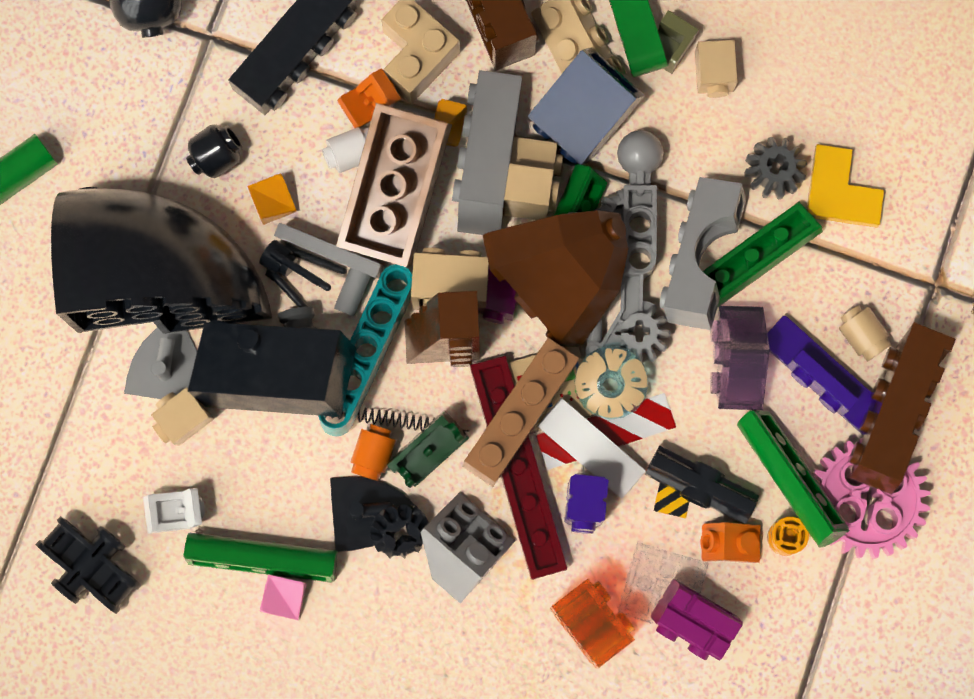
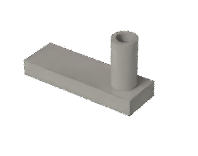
M280 222L274 234L277 238L350 267L334 309L354 316L370 276L379 279L385 267L382 264L346 249L336 247V245Z

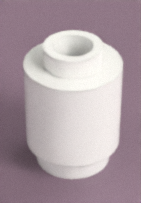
M357 127L326 139L327 147L322 149V153L328 168H336L340 174L357 167L369 128L360 130Z

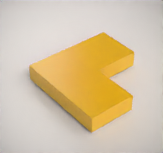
M817 144L814 150L807 202L809 213L815 219L878 228L881 219L884 190L848 185L853 150Z

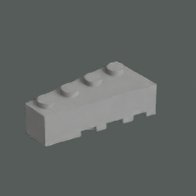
M479 70L477 84L470 83L467 105H473L472 115H465L462 132L463 137H468L467 147H460L457 169H463L462 180L455 179L452 201L459 202L457 232L483 235L502 229L504 197L513 139L515 137L522 76Z

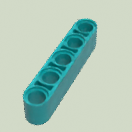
M390 265L381 273L350 339L356 346L350 376L359 378L361 384L355 390H347L343 407L346 416L342 422L332 424L326 420V416H319L322 429L330 436H343L352 428L411 301L412 273L404 266ZM395 279L403 280L407 284L403 290L398 292L391 291L387 287L389 282ZM380 311L387 312L392 316L386 324H377L372 320V317ZM368 343L376 347V352L370 357H362L357 353V349L363 344Z

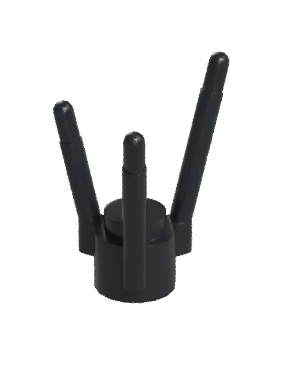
M273 240L266 247L259 260V264L267 268L265 276L273 280L298 307L308 306L281 277V274L287 277L294 271L325 291L331 290L330 284L297 264L298 258L339 274L346 273L344 267L302 251L288 242L283 245L277 240Z

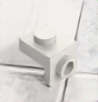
M189 488L181 492L151 494L143 497L148 534L188 530L202 524L205 507L203 499L198 496L197 488Z

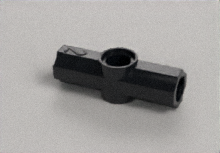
M660 445L645 473L651 479L680 492L679 495L687 501L705 509L712 508L741 524L747 523L760 497L755 492L729 481L717 469L699 461L694 463Z

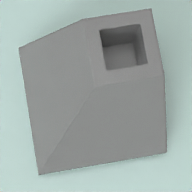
M460 492L420 532L432 580L460 604L515 542L510 535Z

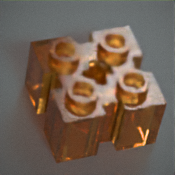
M586 579L552 605L549 610L577 644V647L593 668L596 669L600 668L635 640L630 634L635 628L622 611L616 615L607 605V602L612 598L599 581L592 584L589 579Z

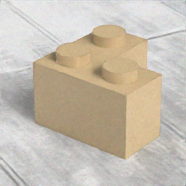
M399 0L381 19L383 33L402 50L383 71L388 79L393 82L396 91L412 105L460 54V41L414 0Z
M514 137L504 197V216L539 220L547 218L548 211L555 212L559 182L552 181L553 176L560 177L563 155L556 154V142Z
M424 248L422 253H414L411 287L413 310H419L421 306H427V301L437 293L477 291L478 308H486L488 258L482 257L481 252L473 250L460 251L459 255H445V250Z

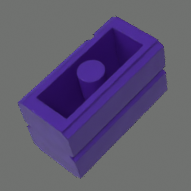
M575 474L570 477L567 486L564 522L572 526L571 532L593 534L596 528L605 521L607 503L604 501L607 498L609 480L605 477Z

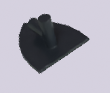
M366 477L330 478L335 550L343 552L373 547L370 528L374 518L382 510L397 504L417 506L402 492L381 481Z

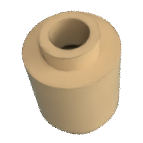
M857 305L841 317L844 324L839 327V330L857 355H863L867 362L891 346V343L886 338L889 334L869 307L862 311L859 305Z

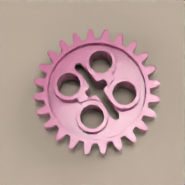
M849 440L844 443L845 454L837 447L831 450L835 461L826 457L820 460L826 471L815 470L812 473L820 481L819 485L838 512L841 504H849L856 511L855 521L853 523L845 522L850 531L830 544V546L840 540L843 542L841 553L845 554L852 547H855L856 558H862L866 549L869 550L872 559L879 557L880 548H882L887 556L893 555L892 543L901 550L906 548L907 544L903 536L910 539L917 538L918 534L912 526L922 527L926 524V521L918 516V514L930 510L928 505L921 503V499L931 493L927 490H920L919 484L927 480V477H915L914 472L920 466L917 462L907 467L903 481L898 486L896 493L891 495L871 487V497L876 498L877 502L868 507V527L866 531H863L861 523L865 515L867 500L861 498V495L866 493L870 486L862 482L859 486H853L845 479L846 469L854 465L848 462L854 444ZM879 510H884L891 515L893 524L889 530L878 526L876 515Z

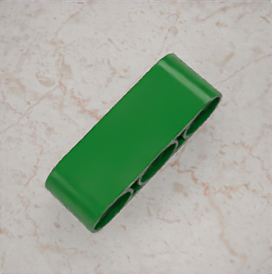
M609 0L633 78L667 68L665 52L649 1Z

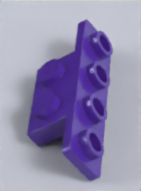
M783 316L762 338L761 344L792 371L791 376L804 388L810 387L819 395V401L825 408L834 414L836 412L839 413L864 436L865 432L860 431V425L867 410L873 411L876 400L871 399L872 392L787 316Z

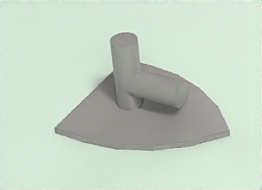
M157 327L141 343L132 358L126 378L124 394L162 399L171 392L177 395L186 387L188 388L197 354L187 331L163 334Z

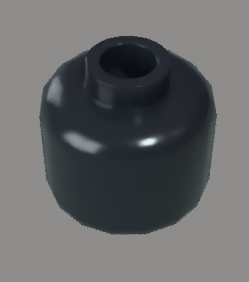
M212 124L188 141L190 155L186 159L196 174L204 173L210 178H217L240 162L239 151L242 150V145L238 137L228 126L221 127L217 124Z

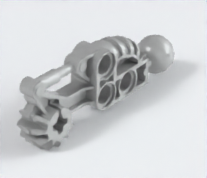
M638 130L623 137L618 145L617 157L622 168L629 173V185H624L623 189L616 191L615 196L603 197L600 201L602 206L599 209H595L621 214V218L626 226V239L629 250L621 283V310L603 340L602 318L599 320L587 338L586 357L589 355L593 356L594 352L603 357L605 356V350L610 348L612 353L614 349L626 351L627 354L622 363L629 359L631 353L636 354L635 359H638L641 363L643 360L642 354L646 353L651 362H654L657 357L652 348L665 352L667 345L659 339H666L671 335L670 330L658 329L667 322L666 316H660L654 320L653 317L657 306L651 302L643 301V279L651 276L657 258V185H651V173L657 170L664 154L662 144L658 138L647 131ZM636 217H642L649 222L650 227L647 231L638 233L631 229L629 223ZM635 253H643L649 258L650 263L644 269H636L630 264L629 258ZM637 325L642 326L643 332L649 333V335L643 337L642 342H637L635 336L628 333L634 332Z

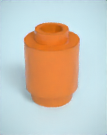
M370 424L368 431L361 429L350 461L354 463L351 470L352 473L376 481L380 480L382 473L386 474L387 464L390 461L396 443L395 439L390 438L391 430Z

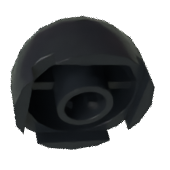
M109 0L111 11L119 25L128 31H141L142 38L163 35L162 28L173 24L180 16L182 9V0Z

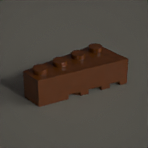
M465 0L495 71L535 56L536 43L539 42V37L534 24L526 13L523 0Z
M477 291L437 293L427 301V306L419 308V313H413L411 318H407L404 321L406 364L450 362L451 367H469L473 365L472 360H480Z
M913 322L897 347H889L881 366L887 369L884 379L878 378L871 394V399L876 400L873 411L867 410L860 425V431L865 432L861 443H855L848 462L854 464L849 478L891 495L902 483L919 435L915 434L914 430H920L931 407V403L926 402L925 398L930 399L937 383H940L945 368L940 367L939 364L952 351L956 341L955 338Z

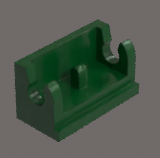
M444 410L395 454L387 466L393 473L398 472L405 479L406 486L409 488L412 486L416 487L468 440L469 436Z

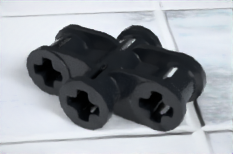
M60 515L57 519V526L44 540H39L35 544L45 555L65 570L59 579H53L51 582L52 586L74 604L79 602V595L86 588L105 607L117 614L120 611L119 605L133 589L138 590L141 587V584L132 575L111 559L118 550L123 551L126 546L103 526L97 529L98 535L90 541L73 524Z

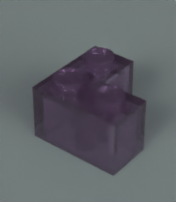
M719 306L718 320H714L710 330V341L714 342L713 364H718L717 372H711L710 394L717 395L718 409L763 410L770 353L763 307Z

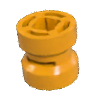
M785 517L776 521L767 533V542L770 548L781 556H791L802 551L807 546L809 540V532L801 520L796 517Z

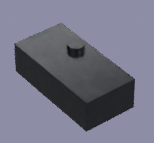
M204 322L188 392L205 407L341 417L356 346L341 330Z

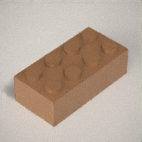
M375 104L336 247L404 267L413 265L414 253L417 252L452 124L385 104Z

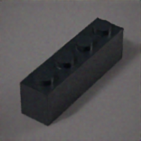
M296 0L228 79L232 90L264 116L270 109L273 111L277 110L287 97L286 91L294 82L300 83L307 76L311 68L309 64L317 55L323 56L330 49L334 42L332 37L340 28L346 29L354 21L357 15L355 11L357 9L356 0Z

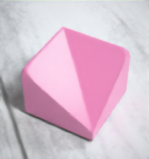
M268 574L260 612L299 620L307 584Z

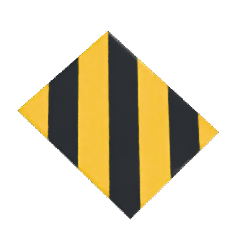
M659 483L653 511L686 518L689 501L679 495L680 492Z

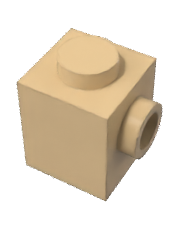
M187 387L177 395L171 392L156 403L158 409L151 414L157 422L152 427L165 444L171 441L172 444L178 446L214 420L208 409L188 392Z

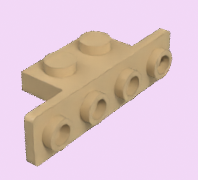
M548 0L531 12L561 73L565 71L581 50L592 47L619 73L625 74L623 65L617 57L612 55L607 46V34L601 26L595 23L590 13L592 12V6L589 0Z

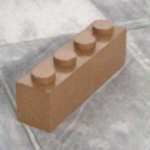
M547 338L464 460L462 467L494 487L576 366L579 358L550 338Z

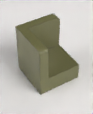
M669 10L660 21L658 33L668 67L664 68V70L673 74L694 43L699 29Z

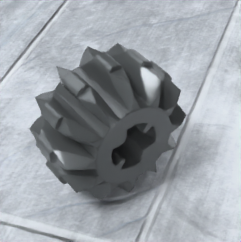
M774 137L768 138L766 147L758 142L753 148L755 154H748L745 161L751 167L745 170L744 175L748 178H756L750 185L752 190L760 186L765 188L762 192L763 198H768L771 190H774L778 200L783 199L785 190L794 194L798 190L796 183H803L806 175L800 170L806 167L807 161L795 159L801 152V149L797 146L791 151L788 150L789 140L786 138L783 139L780 146H777ZM773 162L781 165L778 174L770 172Z

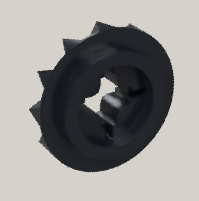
M408 504L393 505L382 510L374 518L370 528V537L377 552L385 553L389 559L393 556H401L406 559L409 553L414 551L419 553L420 547L423 544L420 532L429 522L426 515L415 506ZM406 524L408 535H402L400 539L395 541L393 531L399 532Z

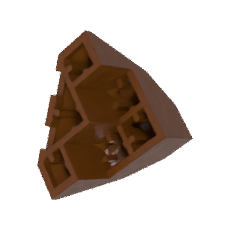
M600 210L560 214L491 231L482 235L490 271L499 282L506 280L516 291L514 299L531 319L539 318L547 328L545 336L560 346L578 347L583 345L620 292L629 250L626 239V226L621 218V214Z

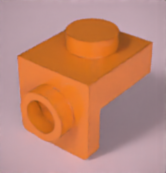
M381 68L371 73L355 89L341 95L337 101L354 128H360L371 122L376 103L393 107L401 100V97L397 93L393 82L388 79Z
M726 522L703 524L700 539L702 561L760 563V525Z

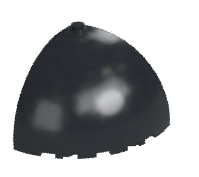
M84 187L78 190L61 191L57 194L53 204L51 221V262L56 314L77 333L153 322L163 334L203 329L204 322L238 324L272 319L270 304L263 282L253 263L244 250L224 229L197 210L170 198L133 190Z

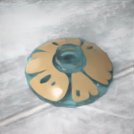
M617 346L600 347L587 354L579 364L574 380L576 395L583 407L595 416L609 420L624 418L636 411L645 400L649 385L647 370L640 358L628 349ZM612 378L618 383L617 389L614 391L605 389L604 381L606 379Z

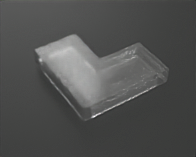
M636 542L616 614L652 625L651 613L660 600L662 589L666 590L670 582L676 579L700 594L709 563Z

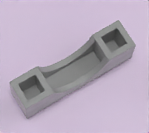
M699 177L696 190L692 189L690 191L687 202V209L690 211L687 222L682 221L679 228L678 242L681 243L678 254H673L670 260L669 274L672 277L669 287H663L660 297V308L664 309L668 323L706 330L712 329L720 295L716 281L703 273L699 268V264L704 251L713 241L728 234L738 233L746 203L742 183Z

